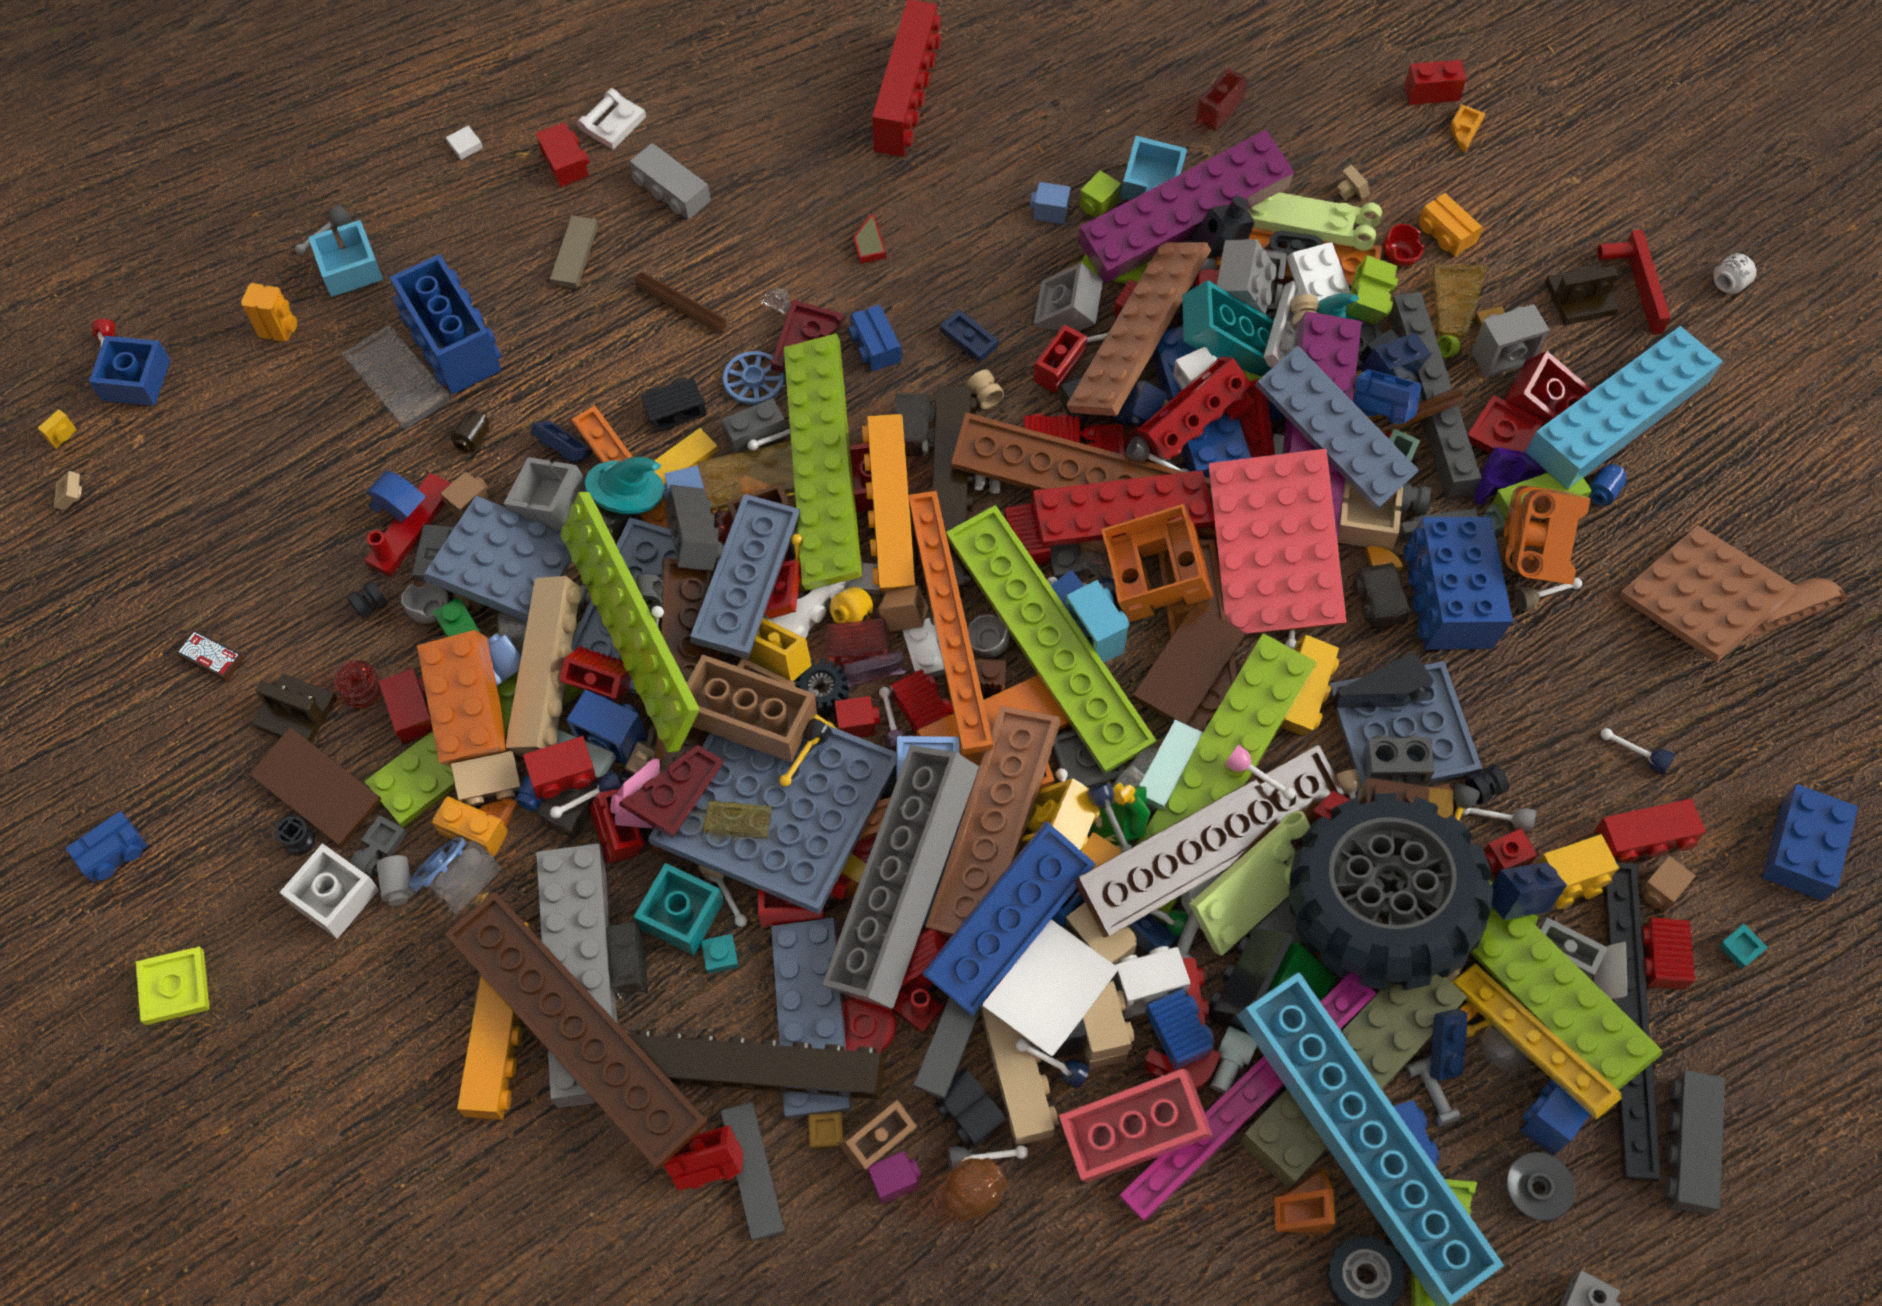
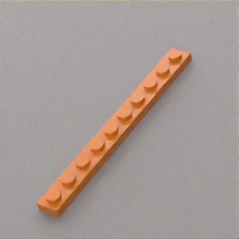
M937 491L908 495L909 509L962 755L993 750V740Z

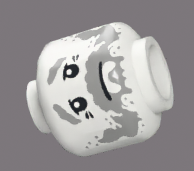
M1740 253L1728 256L1715 267L1713 272L1714 282L1718 289L1729 294L1739 293L1752 283L1756 277V267L1753 261Z

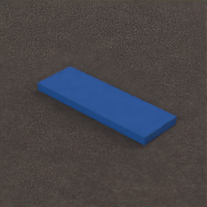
M1044 822L927 965L922 974L973 1016L1077 888L1073 879L1090 871L1096 863L1049 822Z

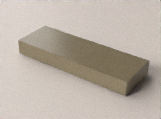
M571 216L550 277L551 285L578 289L599 226L597 219Z

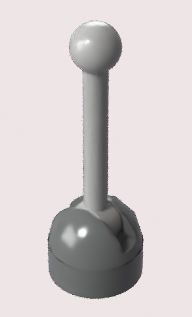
M337 204L329 212V222L315 234L327 231L332 226L340 227L349 224L352 218L341 205ZM309 239L303 244L295 246L297 254L302 255L306 252V248L310 245Z

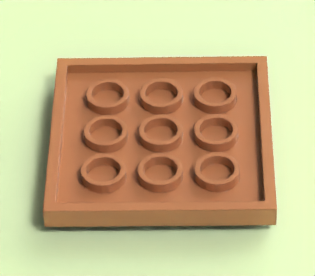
M1698 525L1621 591L1620 599L1715 662H1719L1795 594L1797 586Z

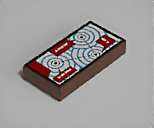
M194 629L176 651L180 658L226 682L244 660L241 653Z

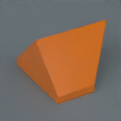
M1324 1166L1282 1196L1274 1197L1275 1231L1327 1234L1335 1225L1334 1194Z

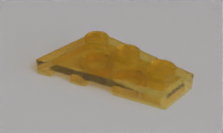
M1434 264L1432 278L1438 338L1444 335H1452L1457 338L1467 337L1488 265Z

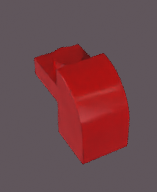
M1150 1048L1143 1069L1148 1071L1147 1074L1151 1078L1156 1079L1178 1071L1174 1070L1168 1056ZM1212 1049L1207 1057H1203L1178 1069L1184 1068L1190 1072L1197 1093L1202 1091L1208 1084L1221 1053Z

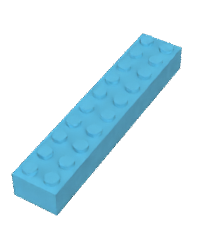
M1300 972L1237 1014L1248 1033L1436 1306L1452 1305L1504 1266Z

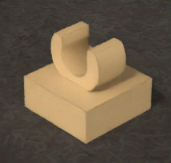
M1351 164L1343 170L1345 180L1337 186L1341 197L1347 201L1356 194L1363 200L1370 195L1368 182Z
M638 741L625 769L636 774L654 758L655 748L643 741Z

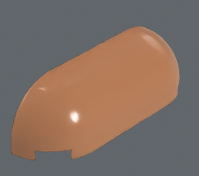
M1811 578L1794 584L1797 586L1795 594L1743 640H1748L1845 603L1848 597L1838 584L1828 579Z

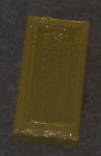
M709 801L704 832L705 834L768 839L772 807Z

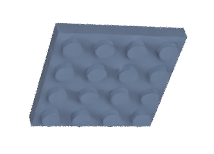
M475 496L425 571L424 581L527 622L535 578L564 576L572 559L566 544L561 539V531L546 527L540 521L534 522L519 516L514 511H509L506 507Z
M1445 661L1423 665L1434 681L1429 690L1428 697L1419 703L1414 704L1412 701L1404 706L1334 707L1353 769L1358 770L1361 785L1366 780L1363 750L1368 738L1377 735H1388L1390 738H1403L1406 735H1419L1421 738L1430 737L1435 772L1429 783L1476 773L1479 774L1481 772L1482 766ZM1360 678L1329 683V686H1331L1329 694L1331 701L1333 702L1338 689ZM1376 755L1383 762L1389 761L1384 755ZM1407 755L1412 761H1420L1415 755Z

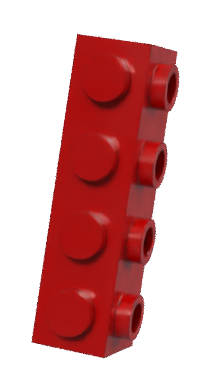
M1220 356L1137 431L1148 443L1155 456L1167 460L1174 458L1182 451V446L1203 433V428L1208 423L1219 419L1225 413V408L1231 403L1242 399L1246 394L1245 391L1252 384L1234 358Z

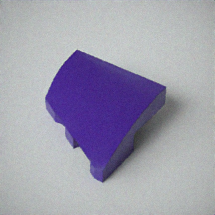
M1495 447L1481 473V480L1476 489L1474 500L1477 504L1483 505L1486 503L1487 497L1496 495L1498 490L1543 475L1546 470L1523 451Z

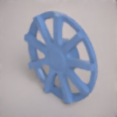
M749 351L737 355L727 364L723 372L724 389L737 403L757 405L778 396L785 382V374L779 372V376H766L771 371V364L764 369L760 367L762 356L772 361V355L760 351ZM757 355L755 365L748 366L744 357ZM739 360L744 370L739 372L731 369V366ZM729 374L742 379L728 383L727 376ZM765 382H778L775 389H772ZM745 385L739 395L732 390L733 388ZM758 388L764 389L769 394L759 397ZM750 389H753L755 398H745V395Z
M460 836L455 837L430 855L411 877L409 887L414 892H417L423 885L428 887L440 871L445 873L448 870L446 866L452 860L462 855L461 849L467 844L464 838ZM451 845L450 849L445 853L444 850Z

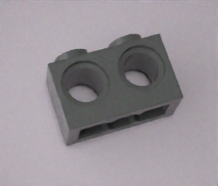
M1377 735L1368 738L1363 750L1366 778L1408 784H1428L1435 772L1430 737L1421 738L1419 735H1406L1403 738H1390L1388 735ZM1376 755H1384L1389 761L1383 762ZM1407 755H1415L1420 761H1412Z

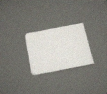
M1626 941L1605 946L1608 949L1594 975V983L1611 1000L1627 996Z

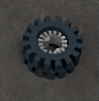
M819 659V664L815 665L814 660H812V666L794 681L796 683L795 687L815 694L817 715L823 713L824 718L829 717V711H832L835 715L834 701L846 700L849 697L847 675L842 671V667L839 664L835 667L834 661L829 660L827 665L824 659ZM822 683L825 688H829V691L827 690V693L819 694L818 690L813 689L816 685Z

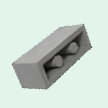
M651 143L630 160L631 177L634 182L639 186L647 188L657 200H662L668 204L675 214H681L689 220L711 202L708 184L655 144Z

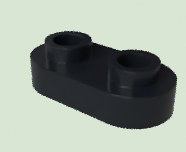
M1278 231L1271 235L1268 250L1282 251L1289 255L1296 251L1322 245L1323 242L1315 235Z

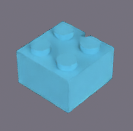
M1136 136L1120 197L1132 200L1180 175L1187 148Z
M361 220L337 227L345 249L340 250L332 229L308 237L322 278L331 297L383 280Z
M1098 580L1066 595L1065 607L1086 638L1090 636L1093 638L1089 640L1090 644L1103 663H1106L1124 653L1129 621L1124 612L1118 611L1113 604L1114 600L1110 591L1107 588L1103 589Z

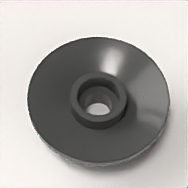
M1541 1152L1528 1153L1518 1158L1508 1171L1506 1180L1508 1195L1514 1206L1529 1218L1540 1221L1554 1220L1565 1214L1571 1207L1575 1197V1183L1569 1169L1556 1157ZM1534 1183L1542 1187L1543 1193L1541 1195L1533 1191L1532 1185Z

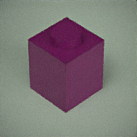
M905 1151L874 1163L867 1168L881 1205L918 1189L917 1178L921 1177L919 1168L914 1158L908 1160Z

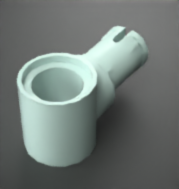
M1232 1026L1228 1027L1218 1050L1221 1053L1219 1058L1221 1062L1210 1086L1212 1089L1225 1094L1231 1088L1239 1069H1243L1244 1065L1248 1066L1257 1046L1251 1035Z

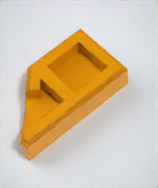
M1461 104L1454 116L1450 130L1461 151L1466 152L1484 120L1485 113Z

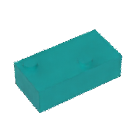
M1208 280L1182 295L1184 342L1196 349L1206 347L1209 353L1216 356L1217 359L1220 356L1234 358L1242 370L1262 377L1272 369L1266 363L1264 354L1274 323L1273 319Z

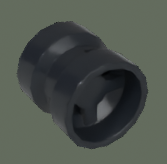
M372 580L365 583L362 590L358 592L353 591L346 596L362 620L371 616V611L374 609H381L388 604ZM361 595L364 596V598L366 599V601L369 603L370 607L367 605V603L365 602V600L362 598Z
M1495 764L1484 768L1483 773H1476L1465 779L1466 786L1480 792L1476 802L1479 805L1490 801L1493 795H1502L1509 790V782L1506 775Z
M289 816L284 818L276 827L275 834L278 841L290 854L302 856L313 848L315 844L314 833L300 817Z

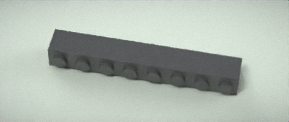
M1422 293L1394 295L1392 309L1388 315L1393 331L1400 338L1416 332L1431 352L1430 357L1417 372L1425 400L1451 390L1452 386ZM1458 405L1422 419L1421 422L1446 500L1474 496L1480 483L1481 475Z

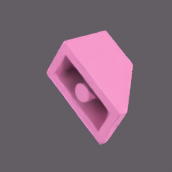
M653 758L621 786L617 794L612 796L611 813H615V825L652 828L651 825L620 807L619 804L625 797L639 790L644 783L660 774V759Z

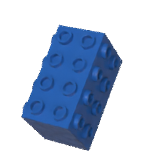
M441 254L389 277L396 293L392 298L400 311L399 315L405 327H409L412 331L410 333L417 347H421L423 350L422 354L427 364L435 370L434 374L441 387L446 385L450 393L454 394L502 371L498 361L502 356L495 344L496 339L489 327L485 328L480 311L477 307L473 308L471 305L472 300L467 290L460 287V280L454 269H449Z
M1423 517L1416 529L1413 530L1409 541L1405 543L1403 556L1409 565L1408 583L1410 586H1413L1414 612L1418 613V636L1423 640L1424 650L1493 649L1512 624L1513 619L1491 517Z

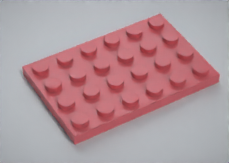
M1327 449L1208 463L1224 612L1227 615L1228 623L1245 632V635L1347 624Z

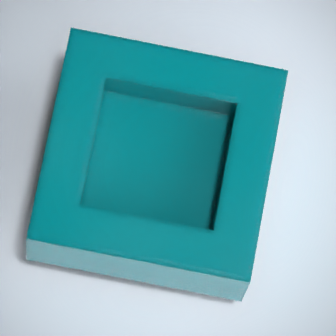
M1745 924L1718 945L1741 970L1768 948Z
M732 934L701 940L708 974L739 968Z

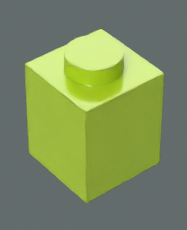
M1100 170L1081 189L1079 207L1087 214L1093 215L1096 218L1109 212L1120 200L1121 183Z

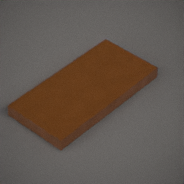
M1193 605L1133 694L1132 699L1172 722L1177 720L1187 725L1245 638L1246 633L1200 607Z
M291 727L249 774L341 847L351 838L382 799Z

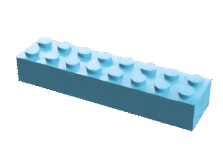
M1679 326L1537 430L1525 453L1568 490L1580 479L1708 384L1723 361Z

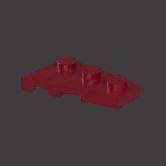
M793 300L770 369L786 374L784 347L834 334L844 322L845 314Z
M696 745L670 764L661 774L654 779L651 778L635 793L621 800L619 806L673 839L723 766L724 760L700 745Z

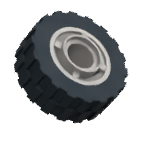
M1368 1235L1366 1237L1354 1236L1351 1240L1348 1241L1347 1239L1342 1242L1333 1252L1326 1271V1276H1328L1327 1286L1332 1292L1331 1296L1334 1301H1337L1340 1306H1393L1401 1296L1400 1294L1405 1285L1403 1283L1405 1269L1403 1270L1402 1268L1403 1262L1396 1255V1250L1392 1246L1389 1247L1385 1244L1384 1240L1380 1238L1378 1240ZM1361 1268L1370 1270L1374 1276V1282L1372 1284L1362 1283L1357 1277V1270Z

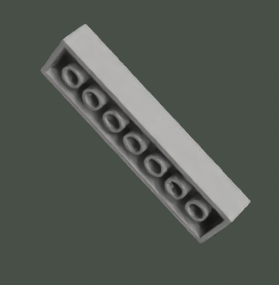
M910 745L822 985L847 997L893 1009L979 766L957 752Z
M598 843L536 852L542 942L617 1023L606 864L601 846ZM548 1050L551 1100L556 1107L565 1108L596 1103Z

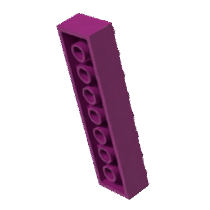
M1264 130L1080 226L1078 242L1101 279H1103L1104 284H1107L1150 261L1160 245L1167 242H1186L1190 240L1211 208L1230 204L1233 197L1240 196L1248 202L1247 210L1289 188L1295 172L1268 131Z
M1306 311L1297 323L1294 348L1299 346L1353 402L1362 321ZM1286 418L1282 454L1317 450ZM1328 461L1338 538L1345 478Z

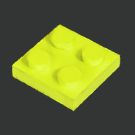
M200 946L136 961L140 1021L144 1025L210 1010L204 950Z

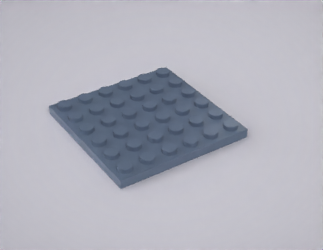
M829 726L832 734L824 744L811 747L791 777V784L788 787H783L779 783V778L788 772L808 742L805 737L793 761L789 762L710 733L702 747L724 760L723 766L675 837L672 839L654 828L648 837L649 843L820 914L896 770V752ZM743 816L746 817V819L743 820L745 824L739 823V821H738V822L736 821V820H740V821H741V819H743V818H742ZM767 818H770V822H768L767 825H765V823H762V822L769 821V819H767ZM756 822L758 823V825H759V824L762 825V826H760V827L758 826L759 829H757V827H754V826H757V825H756ZM730 829H737V833H733ZM741 830H750L751 834H742Z

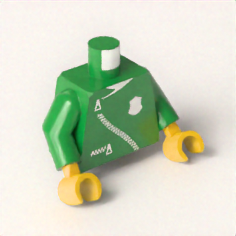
M1119 782L1116 786H1112L1115 797L1110 806L1127 844L1130 845L1129 840L1143 837L1146 833V825L1150 817V810L1146 806L1147 790L1146 786H1123ZM1099 808L1100 814L1090 827L1091 833L1095 832L1121 849L1122 846L1105 809Z

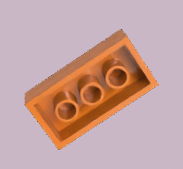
M476 630L417 645L439 763L451 768L452 763L509 752L510 750L505 748L507 735L487 637Z

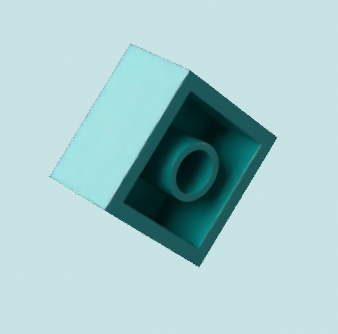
M665 863L635 913L634 919L639 930L694 956L701 944V940L704 939L721 909L724 899L721 889Z

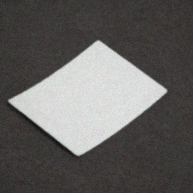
M1050 920L999 985L984 1001L983 1006L1043 1051L1053 1056L1118 971V967L1056 922Z

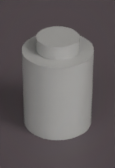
M395 855L379 860L376 863L382 901L389 903L391 906L407 903L408 899L414 894L413 890L409 887L411 875L408 858Z

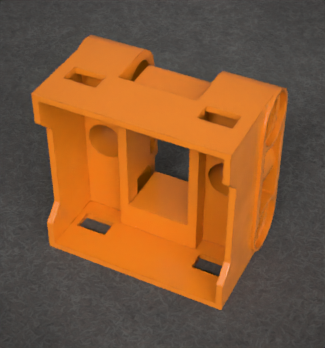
M1528 485L1517 487L1511 496L1504 526V537L1500 552L1502 563L1527 578L1574 585L1576 569L1570 562L1578 520L1588 514L1591 498L1572 492ZM1529 492L1528 494H1526V495L1524 496V498H1523V506H1522V504H1521V497H1522V495H1523L1524 493ZM1514 551V553L1512 554V564H1511V562H1510V555H1511V553Z
M1184 504L1101 529L1113 573L1117 600L1129 623L1154 616L1153 607L1157 609L1183 601V597L1187 605L1213 598L1199 537ZM1182 515L1180 518L1168 521L1170 518ZM1124 532L1126 533L1124 535L1112 538V536L1118 535ZM1168 550L1176 583L1151 590L1146 567L1140 553L1144 558ZM1194 562L1192 565L1184 567L1186 563ZM1138 578L1134 583L1128 584L1130 580Z

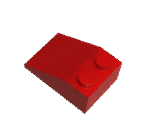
M1545 351L1525 361L1504 401L1543 420L1544 422L1541 426L1543 427L1591 392L1592 389L1553 355Z

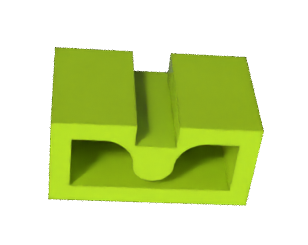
M1367 255L1356 267L1350 294L1359 296V299L1347 305L1346 315L1375 325L1383 317H1387L1393 305V302L1390 301L1391 294L1389 293H1393L1398 282V278L1395 277L1397 266Z

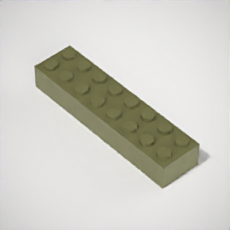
M1438 974L1432 976L1430 985L1409 990H1403L1401 982H1388L1386 990H1381L1341 1033L1381 1090H1383L1433 1037L1435 1014L1459 1009L1467 996L1446 977L1441 978ZM1288 1089L1244 1133L1240 1141L1289 1190L1328 1149Z

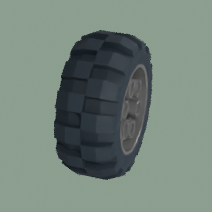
M1374 793L1371 795V802L1360 804L1356 797L1332 808L1329 820L1324 816L1317 819L1302 836V847L1294 853L1290 873V912L1296 917V931L1307 949L1313 953L1319 951L1322 954L1321 964L1340 977L1345 978L1348 972L1362 977L1361 986L1386 990L1387 982H1401L1403 990L1428 986L1431 984L1433 975L1438 974L1441 978L1448 977L1467 962L1468 953L1478 948L1483 937L1491 911L1494 890L1489 884L1491 869L1484 850L1478 844L1472 846L1470 844L1473 834L1453 815L1447 819L1439 816L1436 804L1418 797L1414 798L1413 803L1396 801L1397 793ZM1354 870H1361V871H1363L1365 874H1364V875H1356V874H1354L1352 871H1354ZM1391 871V874H1385L1384 872ZM1396 873L1400 874L1405 880H1401L1396 876ZM1420 884L1428 885L1431 889L1423 890L1418 886ZM1358 890L1356 894L1344 899L1340 892ZM1417 904L1432 911L1433 914L1427 917ZM1380 913H1382L1381 917L1387 918L1388 914V924L1377 922Z

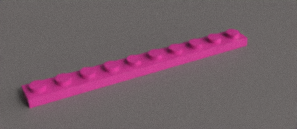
M1349 973L1320 1001L1340 1031L1377 994L1370 987L1361 986L1362 979L1353 973ZM1263 1056L1205 1112L1213 1137L1160 1156L1120 1194V1198L1143 1222L1284 1086V1083L1266 1057Z

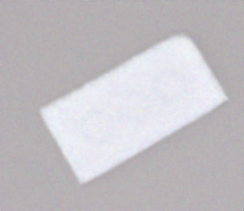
M389 325L343 353L344 359L404 430L451 401L445 389L440 386L439 382Z

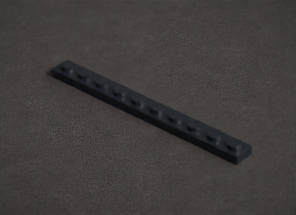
M1616 862L1619 869L1612 876V882L1603 887L1607 946L1626 941L1627 996L1612 999V1001L1650 1037L1637 864ZM1651 1063L1618 1090L1621 1092L1622 1098L1618 1101L1623 1179L1657 1182L1661 1179Z

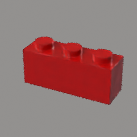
M1693 799L1604 817L1595 828L1597 835L1602 834L1615 861L1620 860L1621 863L1635 861L1639 856L1647 854L1650 857L1661 856L1674 848H1679L1680 851L1692 849L1698 845L1697 842L1706 833Z

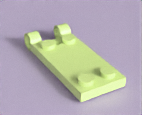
M1280 192L1247 209L1255 222L1253 228L1273 232L1287 231L1315 235L1322 241L1352 246L1361 251H1366L1373 247L1376 238L1374 227L1380 223L1382 209L1376 203H1366L1361 208L1347 203H1334ZM1371 212L1374 213L1377 217L1374 219L1367 218L1364 215V213ZM1354 224H1361V226L1353 230ZM1367 235L1371 240L1363 241L1358 236Z
M1295 811L1286 815L1280 824L1189 903L1214 953L1219 955L1225 954L1289 896L1290 873L1295 853L1290 841L1301 838L1311 827L1304 812Z

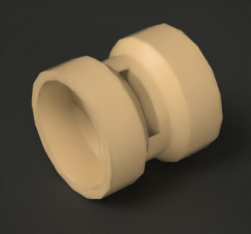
M1302 294L1290 300V309L1294 314L1292 326L1295 331L1297 323L1306 311L1317 313L1316 310L1319 304L1318 298L1315 295Z
M981 370L975 373L967 382V387H971V393L977 396L976 401L982 409L994 407L1004 397V391L999 384L994 383V377L989 370Z

